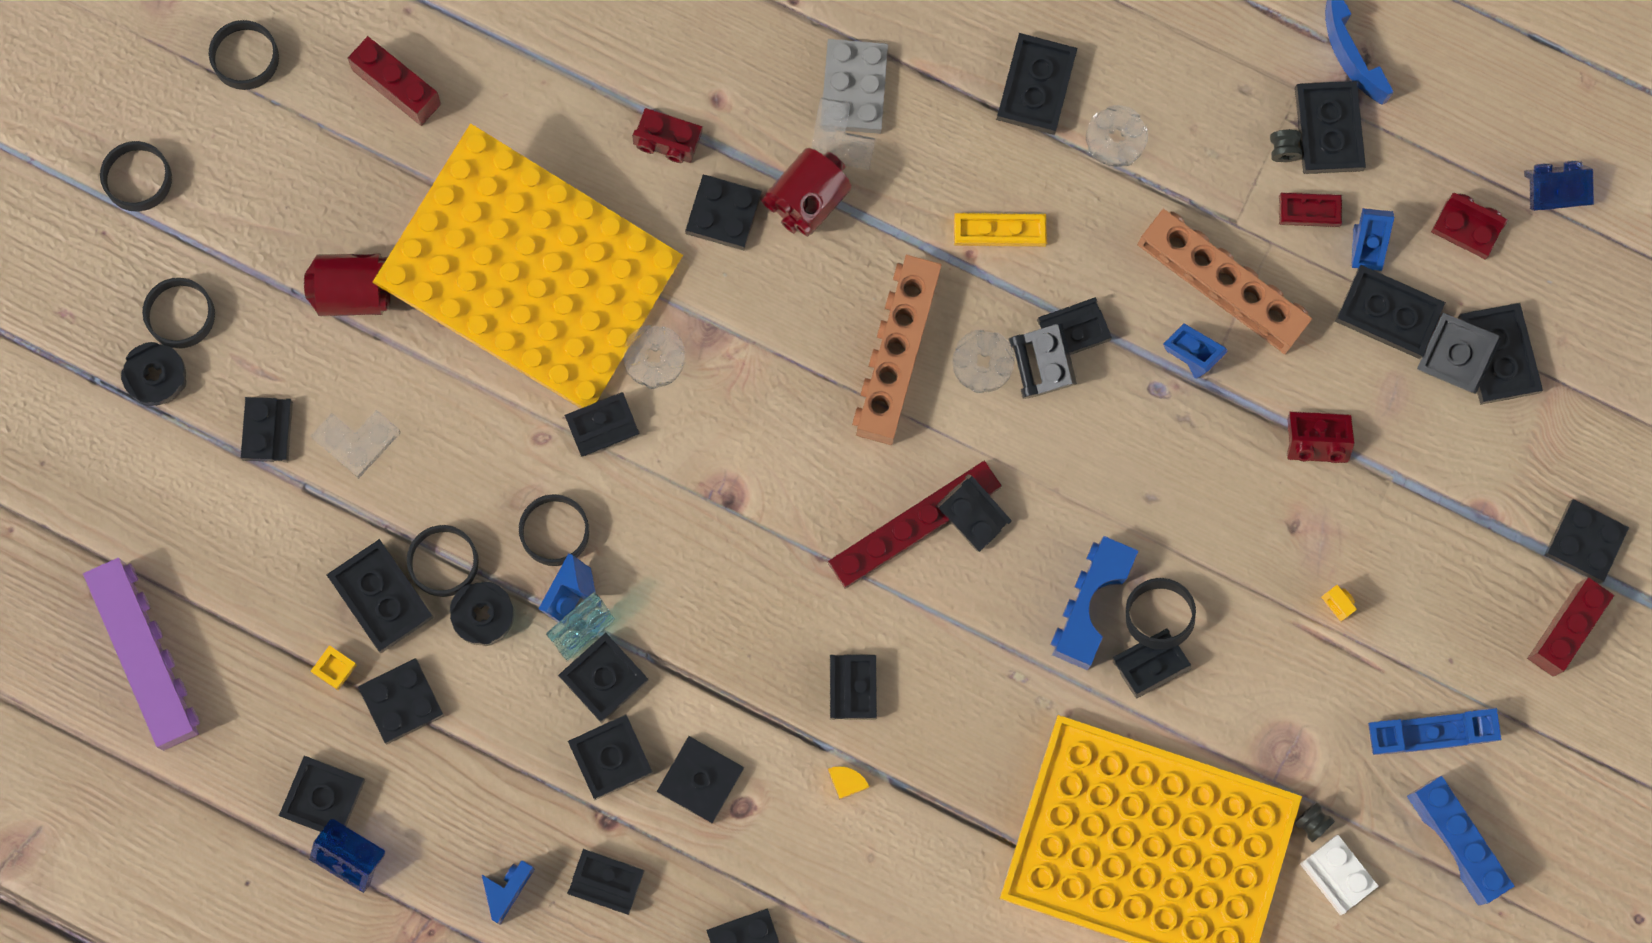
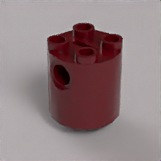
M805 148L766 192L762 203L771 212H777L783 218L781 224L789 232L795 234L798 230L808 237L814 233L850 192L852 185L843 173L846 166L835 154L829 151L823 155L815 149Z
M380 253L366 255L317 254L304 274L305 298L317 312L318 316L383 315V312L387 311L388 307H390L391 295L374 284L373 281L388 257H382Z

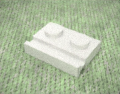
M1339 835L1334 836L1300 863L1339 915L1346 913L1347 910L1378 887L1377 883Z

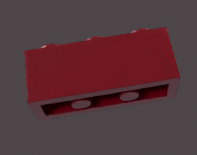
M369 36L348 56V61L354 73L420 126L441 105L438 92Z
M1589 577L1577 583L1527 659L1552 677L1564 672L1615 595Z

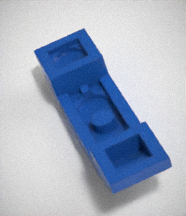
M1327 0L1325 8L1326 27L1337 60L1352 81H1357V87L1381 105L1387 103L1394 91L1380 66L1369 71L1345 27L1351 16L1348 6L1344 0Z
M1497 708L1468 711L1461 714L1368 723L1373 755L1445 749L1502 740Z

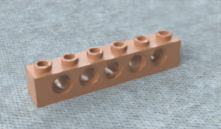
M1163 208L1143 233L1137 244L1283 354L1288 352L1312 320L1308 316V311L1303 306L1289 302L1283 297L1281 290L1274 285H1266L1258 279L1259 276L1253 269L1239 265L1233 260L1234 257L1231 253L1223 248H1216L1209 242L1208 237L1204 233L1196 229L1193 231L1184 224L1182 217L1175 212H1168ZM1173 237L1179 238L1183 242L1184 247L1176 248L1172 246L1169 239ZM1194 257H1205L1208 261V265H1198L1195 262ZM1219 275H1229L1233 280V284L1227 285L1222 283ZM1251 292L1255 294L1258 302H1248L1244 297V293ZM1269 311L1279 312L1282 316V321L1272 320L1269 316Z
M907 254L903 264L897 263L893 281H897L898 285L896 292L889 291L885 306L886 310H890L888 321L881 320L877 338L882 339L879 350L873 349L869 362V367L874 368L872 378H865L860 395L866 397L863 408L857 407L852 425L858 426L856 436L891 446L893 444L942 266L940 263ZM908 286H914L919 289L920 294L916 297H910L906 295L904 289ZM907 315L912 319V323L902 326L896 321V317ZM898 343L904 348V352L894 355L889 352L888 346ZM884 372H890L895 375L896 381L892 384H886L881 381L879 376ZM876 401H882L886 403L888 410L884 413H877L872 409L871 405Z

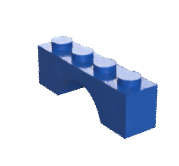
M1106 536L1102 537L1099 544L1093 542L1086 558L1091 561L1087 572L1081 570L1074 588L1079 589L1075 601L1069 599L1062 615L1067 618L1063 629L1057 627L1050 645L1055 647L1053 656L1085 670L1089 669L1103 638L1095 629L1090 619L1089 605L1091 598L1097 590L1105 586L1123 585L1128 578L1138 550Z
M1443 776L1429 781L1407 795V798L1424 824L1431 827L1450 850L1458 865L1460 879L1478 906L1490 903L1515 887Z

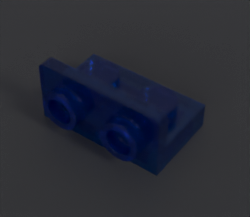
M1575 160L1563 162V167H1553V164L1544 163L1534 165L1533 170H1525L1524 177L1530 179V209L1538 211L1594 205L1593 168L1582 165V161Z
M331 819L314 840L309 860L364 893L372 882L375 868L385 856V850L338 821Z

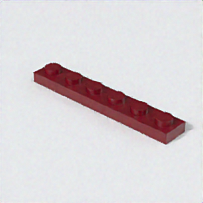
M985 460L830 559L828 565L844 589L950 522L936 505L958 484H961L968 474L973 476L989 495L1001 489L1002 485Z

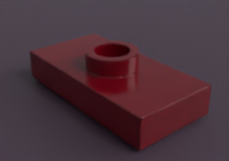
M1281 192L1279 195V225L1340 227L1342 225V195Z

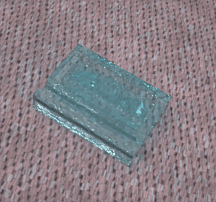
M593 592L550 629L546 636L558 652L568 661L610 625L615 618L611 615L602 599Z

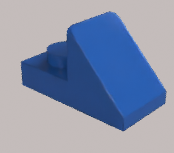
M1362 208L1360 222L1355 224L1353 228L1352 268H1358L1360 265H1363L1372 270H1383L1395 218L1393 211Z
M1185 323L1163 343L1168 353L1188 365L1193 377L1196 379L1207 373L1228 352L1224 346Z
M569 553L538 608L544 614L563 625H566L580 598L597 603L591 568Z
M521 861L518 866L513 864L504 877V881L507 882L505 888L482 875L491 919L501 925L535 870L526 862Z

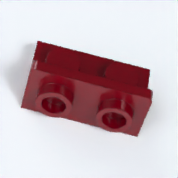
M645 108L638 128L634 130L632 135L633 145H636L637 149L648 154H653L654 151L664 154L668 160L675 163H683V161L691 163L703 131V126Z
M1452 193L1445 202L1431 233L1486 260L1501 230L1506 226L1508 219L1502 217V214L1494 208H1484L1474 203L1473 198L1466 194Z
M1289 411L1287 418L1290 442L1287 451L1288 460L1331 463L1349 462L1355 444L1351 415Z

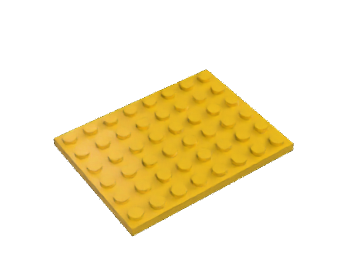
M470 123L373 283L577 407L583 408L598 401L683 255Z
M1057 715L999 899L1128 943H1259L1302 796Z

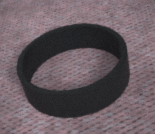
M238 20L224 25L215 33L209 45V60L217 77L224 84L235 89L250 90L264 85L272 78L279 64V51L271 33L264 26L253 21ZM241 30H252L263 34L270 40L273 47L272 59L266 70L249 80H234L224 76L217 69L215 62L216 52L220 43L230 34Z
M130 141L118 145L107 154L101 165L100 181L104 191L113 203L122 209L139 212L149 210L165 199L171 188L172 172L167 160L156 147L141 141ZM137 150L148 151L157 155L163 161L165 177L161 188L155 195L142 202L129 203L117 199L110 193L108 173L113 163L120 156Z
M170 278L158 283L150 290L143 304L142 314L147 329L158 342L167 347L181 349L194 346L209 334L214 324L215 308L211 298L201 285L187 278ZM176 286H188L197 289L205 296L208 304V315L203 327L193 336L183 340H168L157 335L150 323V311L156 298L165 290Z
M557 494L545 495L531 502L522 513L519 522V536L525 551L535 561L548 566H560L566 557L560 559L540 557L532 552L525 543L524 526L530 513L538 506L548 502H563L574 507L581 514L585 523L583 540L579 547L571 553L576 558L584 551L588 543L589 524L581 506L571 498Z
M437 525L425 529L415 537L407 553V567L412 579L420 589L433 596L449 597L455 595L462 587L472 583L478 571V553L472 540L463 531L453 526ZM439 532H450L461 536L469 543L473 552V566L470 574L460 585L448 590H434L424 586L417 580L413 571V556L418 545L428 536Z
M1154 578L1139 584L1129 595L1126 603V624L1130 634L1140 644L1152 649H1170L1183 643L1193 631L1196 606L1191 593L1182 584L1171 579ZM1149 590H1171L1186 600L1191 609L1192 617L1188 626L1180 634L1167 639L1151 638L1141 633L1132 623L1129 612L1133 602L1141 594Z

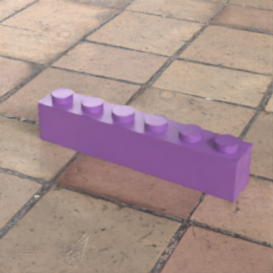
M118 557L83 573L156 747L164 751L199 735L196 726L200 724L194 708H188L183 697L188 695L182 680L180 678L175 679L171 668L175 667L174 660L169 650H163L158 639L163 638L162 632L155 620L151 622L146 611L151 608L143 592L138 593L134 582L138 581V577L132 564L126 565Z

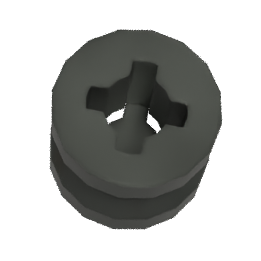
M1292 129L1271 133L1270 142L1274 145L1271 159L1275 162L1299 160L1302 157V150L1298 147L1301 133Z
M1315 802L1294 824L1298 828H1303L1307 832V838L1314 842L1335 820L1331 816H1326L1322 812V806Z

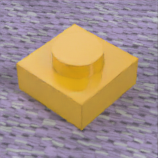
M1338 585L1321 597L1340 622L1357 610L1353 605L1355 600L1346 589H1341Z
M329 645L310 672L339 691L357 664Z

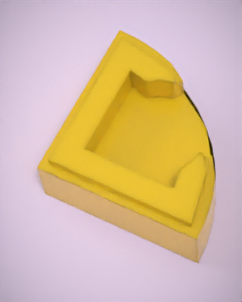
M841 766L828 768L839 800L869 788L865 778L851 768Z

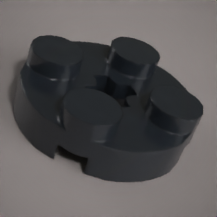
M148 342L135 347L129 352L124 368L121 371V380L126 391L135 400L145 406H157L172 401L186 387V367L180 355L173 348L155 342ZM154 367L156 370L162 369V373L156 381L152 379L146 380V376L150 374L148 369Z
M492 582L474 583L462 587L455 594L450 605V620L455 632L464 641L473 645L490 646L500 641L509 632L514 621V607L509 595L503 588ZM484 606H488L490 617L487 620L476 621L477 615L474 609L476 607L482 609Z

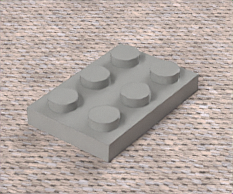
M828 39L820 129L881 134L888 44Z

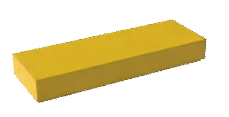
M954 213V246L1046 247V214Z

